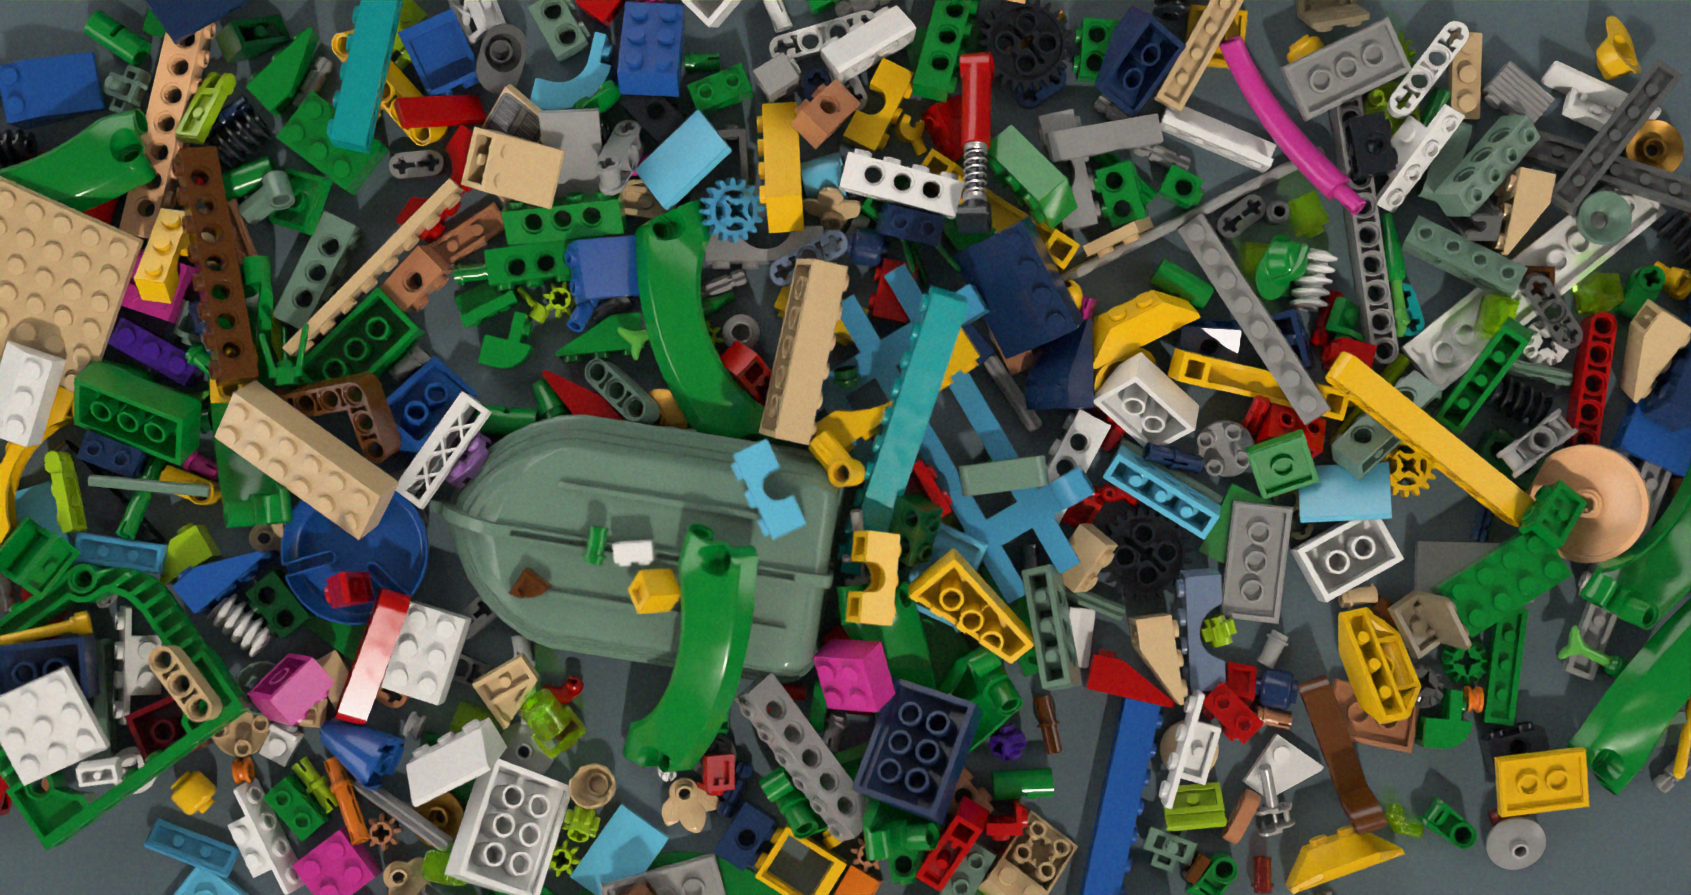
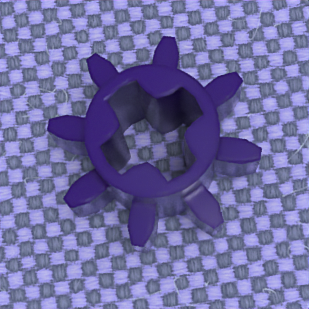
M1014 724L1000 726L994 732L996 736L990 738L992 753L996 757L1001 758L1002 762L1007 760L1013 761L1022 757L1020 750L1026 747L1024 733L1020 729L1014 728Z

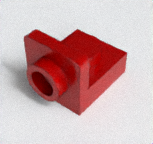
M1093 485L1095 488L1094 494L1067 508L1061 521L1074 528H1077L1079 524H1092L1103 506L1104 499L1100 496L1101 490Z
M1228 661L1225 666L1226 686L1250 707L1255 699L1257 667Z
M726 752L703 755V780L697 781V788L706 791V794L710 796L724 795L725 790H734L735 754Z

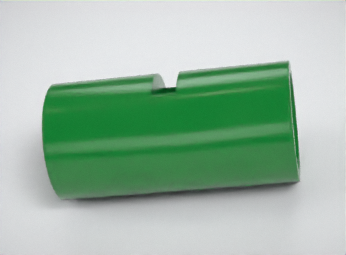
M102 10L94 12L85 24V35L134 67L142 64L150 53V42Z
M268 155L222 172L226 201L241 198L260 189L263 186V176L269 172L278 171L273 159Z
M1165 257L1149 283L1170 295L1176 293L1178 298L1187 300L1199 312L1204 308L1215 289L1210 283Z
M481 404L492 413L478 432L481 434L506 436L531 423L540 421L539 410L520 407L507 409V406ZM477 410V414H476V419L478 418V416H479L480 413H481V412L478 411V410Z
M1051 767L992 771L994 801L1021 799V796H1026L1027 799L1054 797Z

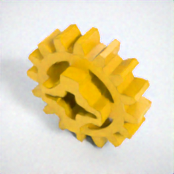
M1402 441L1380 462L1389 461L1392 496L1397 495L1400 491L1401 497H1408L1409 490L1413 496L1420 495L1419 487L1422 489L1430 488L1426 482L1427 479H1436V476L1431 473V469H1435V467L1413 449L1406 454L1398 450L1397 448L1400 446L1409 447ZM1421 460H1422V463H1423V469H1422V471L1420 470V461H1421ZM1401 461H1408L1406 465L1408 471L1401 470V468L1403 467V463ZM1403 478H1406L1408 481H1411L1412 484L1405 486L1400 485L1397 482L1401 481Z

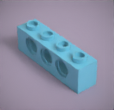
M1120 445L1102 478L1203 540L1220 517L1221 505L1151 462L1144 461L1141 456L1123 445Z

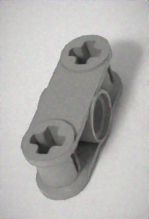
M635 120L621 121L614 127L611 136L602 148V152L594 162L595 172L599 174L601 180L599 188L601 193L605 195H615L625 189L633 171L636 170L638 162L645 152V145L639 136L640 125Z
M1560 408L1538 423L1537 427L1522 438L1516 439L1496 454L1498 458H1502L1510 467L1514 478L1537 463L1538 459L1554 447H1558L1578 432L1576 428H1571L1562 417Z

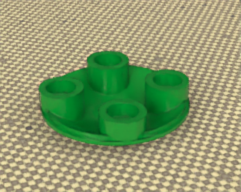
M613 80L606 81L598 87L599 93L591 98L585 96L574 103L573 107L575 109L599 108L601 115L609 110L621 97L619 84L615 85Z

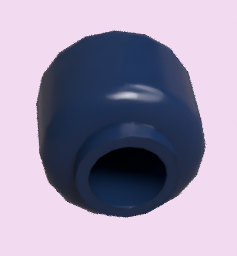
M857 227L854 233H849L846 256H850L851 262L855 265L877 267L880 264L881 258H887L889 241L884 240V235L875 233L876 229Z
M1266 669L1262 678L1256 677L1255 695H1260L1262 706L1286 710L1290 707L1291 703L1296 704L1297 684H1299V681L1294 680V675L1291 672Z

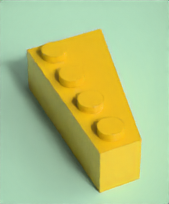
M797 102L762 104V116H757L758 134H763V139H758V156H764V162H758L759 180H765V185L759 186L760 204L766 203L769 233L804 231L799 133L790 125L797 116L794 112L797 108Z
M954 547L908 584L909 597L917 603L921 602L930 608L931 612L939 617L942 616L964 634L968 633L977 639L981 645L1010 664L1034 646L1033 635L1028 627Z

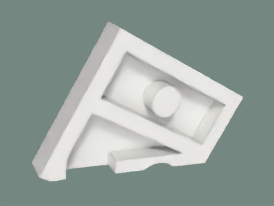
M1275 733L1242 782L1265 797L1259 766L1270 764L1276 795L1322 771L1324 767Z

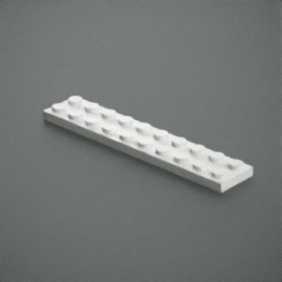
M1604 185L1598 191L1615 192L1622 196L1630 206L1632 223L1628 233L1622 239L1606 245L1587 241L1580 234L1576 225L1577 207L1571 215L1567 214L1511 260L1523 266H1555V289L1562 296L1665 214L1667 211L1658 202ZM1594 212L1590 217V222L1593 227L1601 229L1605 225V217L1600 212ZM1522 280L1509 302L1476 287L1424 328L1420 334L1414 336L1400 347V349L1421 375L1443 391L1469 369L1508 316L1524 326L1537 315L1526 298L1522 296Z

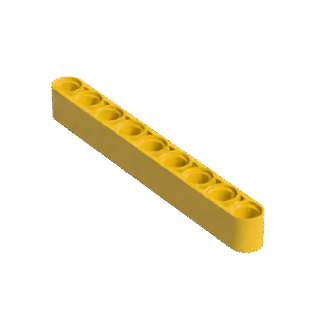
M1347 352L1340 353L1325 376L1328 383L1498 518L1509 525L1520 527L1523 522L1521 519L1522 515L1535 502L1532 497L1361 360Z

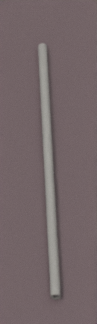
M1318 146L1317 148L1325 155L1323 148ZM1288 161L1140 234L1141 239L1126 246L1122 243L1114 247V252L1101 258L1096 256L1060 275L1064 282L1067 279L1074 281L1181 228L1199 214L1207 215L1298 169L1291 161Z

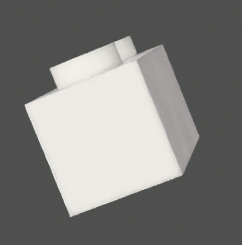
M653 539L614 542V563H619V566H629L631 562H638L639 565L650 564V561L655 559Z
M119 757L80 762L76 768L79 787L119 782L123 775Z

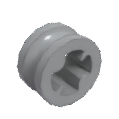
M412 711L405 724L403 736L411 735L413 740L417 741L424 730L427 716L419 717L417 712Z

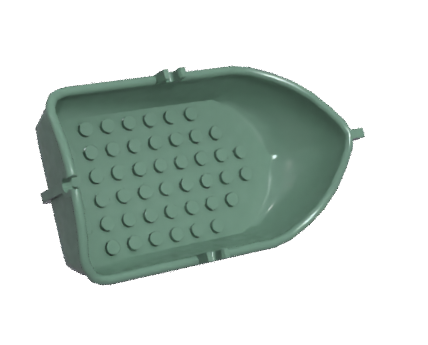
M585 414L559 415L520 428L489 447L488 457L473 479L466 477L462 481L466 486L460 489L455 488L450 501L436 498L431 500L430 512L442 515L449 522L456 551L467 578L482 600L503 622L526 639L552 649L674 668L680 641L681 596L668 612L638 614L628 587L640 570L671 569L680 587L678 560L690 524L697 523L710 527L715 532L713 541H727L730 546H753L758 553L755 600L749 643L740 678L755 681L757 678L772 672L780 684L800 680L815 665L813 656L820 650V635H823L847 487L834 486L828 479V472L810 450L769 444L780 466V470L765 479L763 484L764 493L773 500H783L793 495L806 521V526L773 541L770 535L763 536L757 520L762 517L757 507L750 508L743 493L749 489L744 479L737 480L730 465L735 462L733 454L759 442L698 433L695 429L684 430L669 425L661 427ZM589 525L609 528L604 551L607 559L603 560L602 565L584 563L585 557L582 556V552H586ZM653 539L655 559L650 561V564L639 565L638 562H631L629 566H619V563H614V542ZM527 567L552 584V587L547 592L534 598H517L508 593Z

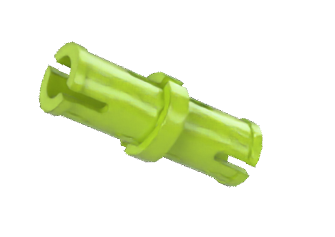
M305 756L299 761L305 767L306 772L298 763L294 764L291 769L294 770L306 785V792L308 794L312 793L325 810V813L328 814L334 809L327 799L329 798L335 807L339 806L338 801L326 783L328 779L325 776L321 777L308 760V757Z

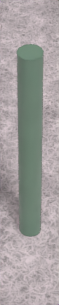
M1124 437L1121 438L1117 444L1118 448L1120 445H1123L1143 458V448ZM1151 462L1217 504L1221 503L1223 496L1178 469L1170 470L1163 464Z
M92 474L88 477V486L203 497H209L211 493L210 485Z

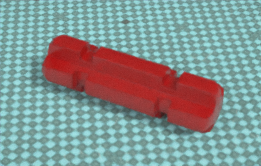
M1329 290L1330 295L1325 296L1324 301L1328 305L1321 308L1315 325L1317 330L1313 331L1310 340L1314 345L1323 347L1328 343L1330 335H1328V331L1325 329L1336 296L1344 297L1342 293L1336 290Z
M1262 395L1255 396L1252 406L1241 423L1251 436L1256 434L1264 418L1263 415L1270 406V399L1268 397H1263Z

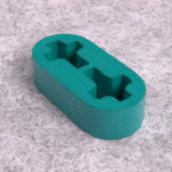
M1402 283L1403 293L1406 292L1407 298H1404L1406 312L1410 320L1416 321V325L1412 327L1413 332H1411L1410 328H1407L1405 335L1402 336L1409 338L1420 334L1424 329L1425 322L1413 287L1407 283Z

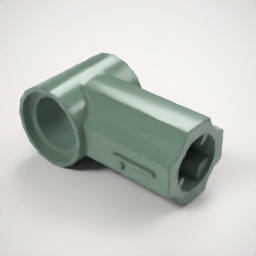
M278 170L265 174L262 178L263 186L238 206L240 215L246 219L247 223L256 225L274 210L287 209L295 203V197L286 172Z

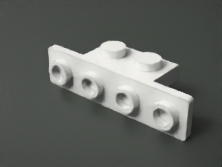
M1554 61L1541 79L1543 85L1566 95L1562 115L1598 132L1629 95V93L1559 61ZM1658 107L1647 121L1656 120L1661 113V108Z
M1444 104L1428 127L1410 115L1406 118L1390 140L1391 147H1394L1397 151L1398 164L1396 165V170L1387 174L1390 178L1376 196L1378 206L1391 213L1397 210L1422 174L1439 154L1442 147L1456 131L1465 117L1462 113Z
M120 606V612L115 613L114 620L115 629L119 630V642L114 644V657L119 659L118 671L114 672L113 677L114 688L118 689V701L113 703L114 719L117 718L119 724L128 725L124 716L130 714L131 695L161 694V681L150 668L148 657L154 648L162 646V641L157 635L131 636L132 607Z
M1197 689L1193 690L1192 696L1188 695L1186 698L1184 724H1179L1175 740L1178 741L1176 751L1170 753L1167 762V769L1170 770L1167 781H1162L1159 789L1161 803L1169 809H1172L1180 779L1203 785L1206 784L1222 730L1220 726L1198 720L1205 694Z
M255 778L254 782H246L234 788L233 792L245 816L227 826L252 877L255 878L272 869L285 895L306 885L292 867L298 859L273 809L262 798L265 796V793L258 779Z

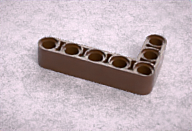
M370 372L271 391L307 417L347 410L365 458L372 463L383 462L401 448V438L381 383Z
M1326 674L1297 684L1339 801L1357 835L1361 836L1388 826L1378 800L1368 787Z

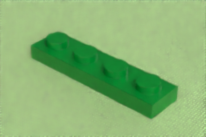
M1519 608L1493 625L1484 692V706L1481 715V721L1514 726L1529 609Z

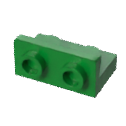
M1559 480L1549 486L1547 484L1543 485L1534 496L1536 501L1522 515L1523 523L1518 529L1522 534L1533 530L1554 549L1563 546L1588 503L1563 481Z

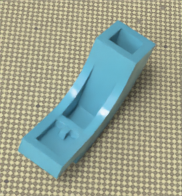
M595 32L587 65L576 78L566 82H552L535 78L530 101L542 111L575 109L573 105L579 99L585 96L591 98L599 93L598 87L606 81L612 80L614 74L612 66L604 64L605 61H610L613 45L609 44L610 41L607 34Z

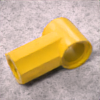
M824 431L809 443L808 449L828 472V479L834 486L848 487L862 483L865 478L863 464L859 460L852 459L830 431ZM845 467L849 470L848 479L844 476Z
M172 465L166 466L158 480L210 485L211 493L206 500L201 496L175 494L198 505H214L222 498L219 482L206 479Z

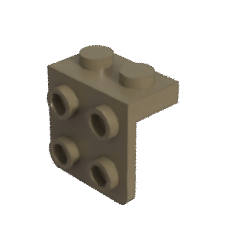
M1296 0L1297 17L1309 27L1315 29L1316 32L1330 31L1333 29V26L1342 24L1346 27H1355L1361 25L1362 21L1370 19V12L1358 5L1357 0Z
M1413 590L1388 608L1413 658H1422L1441 643L1464 650L1472 646L1468 629L1461 623L1456 614L1457 608L1455 604L1447 597Z

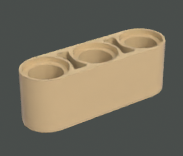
M171 645L158 646L150 652L148 657L150 668L189 719L201 722L218 717L222 710L220 698L184 650L178 646ZM166 652L170 653L172 658L171 664L168 667L163 663V656ZM184 675L190 681L187 691L181 686V680ZM202 699L208 704V711L205 715L199 710V704Z

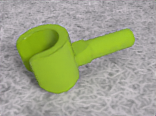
M519 287L517 293L528 305L533 307L529 316L543 324L549 315V311L533 299L523 287Z

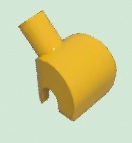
M904 114L895 125L896 137L901 142L911 143L917 156L927 152L921 138L925 122L920 120L915 122L914 127H911V116Z
M1657 261L1654 266L1661 268L1665 274L1663 291L1676 300L1685 299L1691 291L1690 271L1674 266L1670 269Z

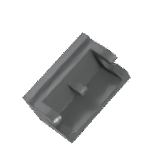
M1488 198L1472 217L1446 216L1445 219L1465 240L1498 241L1504 213Z

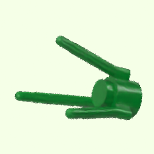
M900 239L910 273L913 274L915 272L914 260L915 265H919L918 273L923 286L927 288L929 283L917 252L924 244ZM941 243L939 247H935L956 271L961 270V267Z
M307 323L303 324L296 366L294 361H289V354L282 348L283 361L277 362L275 367L265 334H259L268 366L269 378L274 379V386L276 388H294L299 386V377H303V361L308 338L309 325ZM283 326L281 329L282 347L288 342L286 326Z

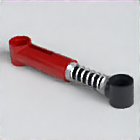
M991 51L960 55V75L962 80L961 148L965 153L964 166L966 167L963 170L965 174L963 178L965 182L963 185L965 189L963 192V202L958 204L956 213L957 227L960 234L987 233L992 230V211L985 194L987 190L984 188L987 184L984 180L987 177V174L984 173L987 169L984 165L987 159L984 156L987 154L991 143V81H994L995 74Z

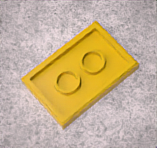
M1574 747L1494 757L1498 815L1501 817L1589 807L1585 748Z

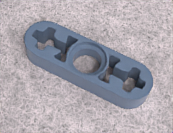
M838 230L828 231L776 260L769 270L772 282L779 287L791 285L794 270L788 273L789 279L784 281L782 277H775L778 273L777 267L782 265L784 269H787L793 265L789 260L795 257V261L800 259L804 251H813L817 255L818 260L830 263L843 256L848 246L846 236ZM830 237H833L835 240L841 239L840 250L836 252L833 248L825 252L828 258L822 260L821 252L815 245L821 243V248L829 245Z

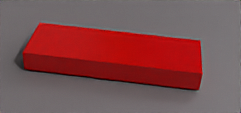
M478 94L396 98L393 103L402 129L460 126L461 124L481 125L486 120Z

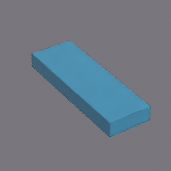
M77 532L74 547L81 553L73 562L113 568H132L146 573L161 575L164 574L168 545Z
M160 818L156 820L144 842V847L226 879H228L241 853L239 848Z

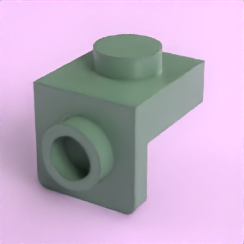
M183 299L173 333L182 337L181 342L191 346L199 345L200 342H203L201 337L196 335L194 331L195 323L188 311L189 305L193 302Z

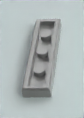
M1158 113L1045 134L1051 163L1157 145L1164 142Z

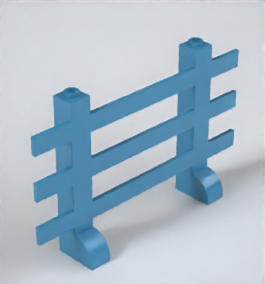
M905 264L884 277L911 322L884 339H880L854 294L840 302L843 305L840 319L860 353L834 369L855 365L857 366L858 373L861 375V379L856 381L857 385L854 387L839 388V383L835 384L832 382V379L835 378L834 369H829L828 377L826 380H823L821 388L823 402L820 409L816 411L815 416L825 410L828 414L837 409L854 410L847 397L875 380L879 383L889 402L893 400V396H890L892 384L895 378L900 379L901 377L897 367L900 366L903 352L910 350L913 341L909 339L910 331L914 322L919 323L922 314L919 311V305L923 293ZM969 284L956 292L966 296L969 303L961 325L963 328L990 312L974 285ZM960 370L952 375L951 378L954 382L949 387L993 461L1019 458L970 373L963 374ZM928 422L919 453L926 464L929 463L937 475L935 480L940 489L944 488L951 498L953 504L950 506L965 530L963 533L989 544L982 560L1008 604L1026 593L1024 582L1002 545L1033 528L1059 574L1081 563L1054 517L1055 514L1094 494L1095 488L1081 464L1049 482V485L1039 489L1034 487L1011 490L1017 502L986 519L973 496H962L960 474L930 422ZM861 436L852 442L855 448L850 452L854 459L859 460L865 468L867 461L872 462L875 452L872 451L873 441L871 438L864 441ZM913 565L905 566L897 571L898 582L907 581ZM953 624L952 626L955 629L956 633L960 632V630H958Z

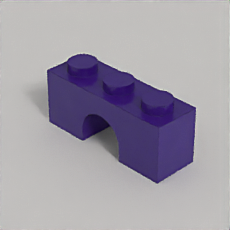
M122 317L107 342L183 386L196 388L204 374L196 365L188 364V359L185 357L188 350L171 344L159 337V334L134 320Z

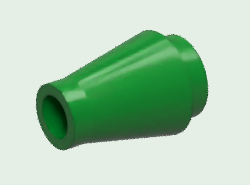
M546 379L538 380L532 384L531 388L535 395L541 419L568 414L567 406Z

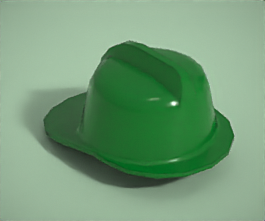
M1283 234L1273 237L1256 269V286L1262 297L1268 300L1279 298L1291 281L1305 274L1308 267L1307 255L1310 250L1308 244L1292 241Z

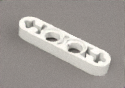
M868 10L859 11L779 35L770 43V56L774 58L780 54L774 52L778 50V44L783 43L785 47L793 46L792 39L797 38L800 52L796 53L795 47L788 49L787 59L793 57L795 61L821 54V49L824 48L823 44L831 39L830 30L833 27L842 26L846 30L847 35L850 28L848 22L852 21L854 25L863 18H866L869 22L874 19V13ZM807 34H813L819 40L818 45L813 49L805 48L802 44V39Z
M1452 21L1445 25L1414 65L1412 71L1407 74L1393 92L1387 103L1388 112L1392 117L1397 119L1407 118L1462 49L1469 37V30L1464 23ZM1454 31L1459 32L1458 39H1455L1450 47L1447 48L1444 44L1450 37V33L1452 34ZM1432 52L1441 53L1445 59L1444 63L1440 66L1433 65L1429 61V54ZM1417 74L1424 76L1427 80V86L1424 88L1414 87L1411 82L1412 76ZM1408 91L1412 96L1407 101L1406 107H1403L1401 110L1397 109V101H1401Z

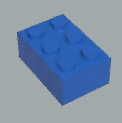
M625 2L617 69L620 94L679 97L686 28L684 4Z

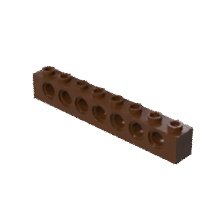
M217 147L180 148L175 159H172V172L174 177L179 179L180 187L177 188V199L179 205L184 206L185 216L182 217V227L184 233L189 234L190 244L187 246L188 259L190 262H194L196 273H193L194 290L200 293L201 302L198 303V314L200 320L205 321L206 331L203 332V341L205 348L210 349L212 360H209L208 363L209 374L211 378H215L217 387L250 383L259 376ZM191 176L200 177L205 185L195 184L191 180ZM196 205H205L210 213L203 214L199 212ZM201 233H210L214 237L215 242L205 241ZM207 261L216 262L220 266V271L209 269ZM212 290L222 291L226 299H216L212 294ZM224 318L228 320L231 328L224 329L220 327L217 319ZM223 347L232 348L236 353V358L227 357L223 353Z

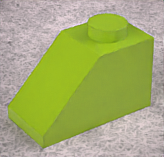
M190 523L176 531L178 536L169 542L164 574H161L159 579L164 585H172L179 581L177 576L186 568L208 564L222 555L205 525H193V523Z

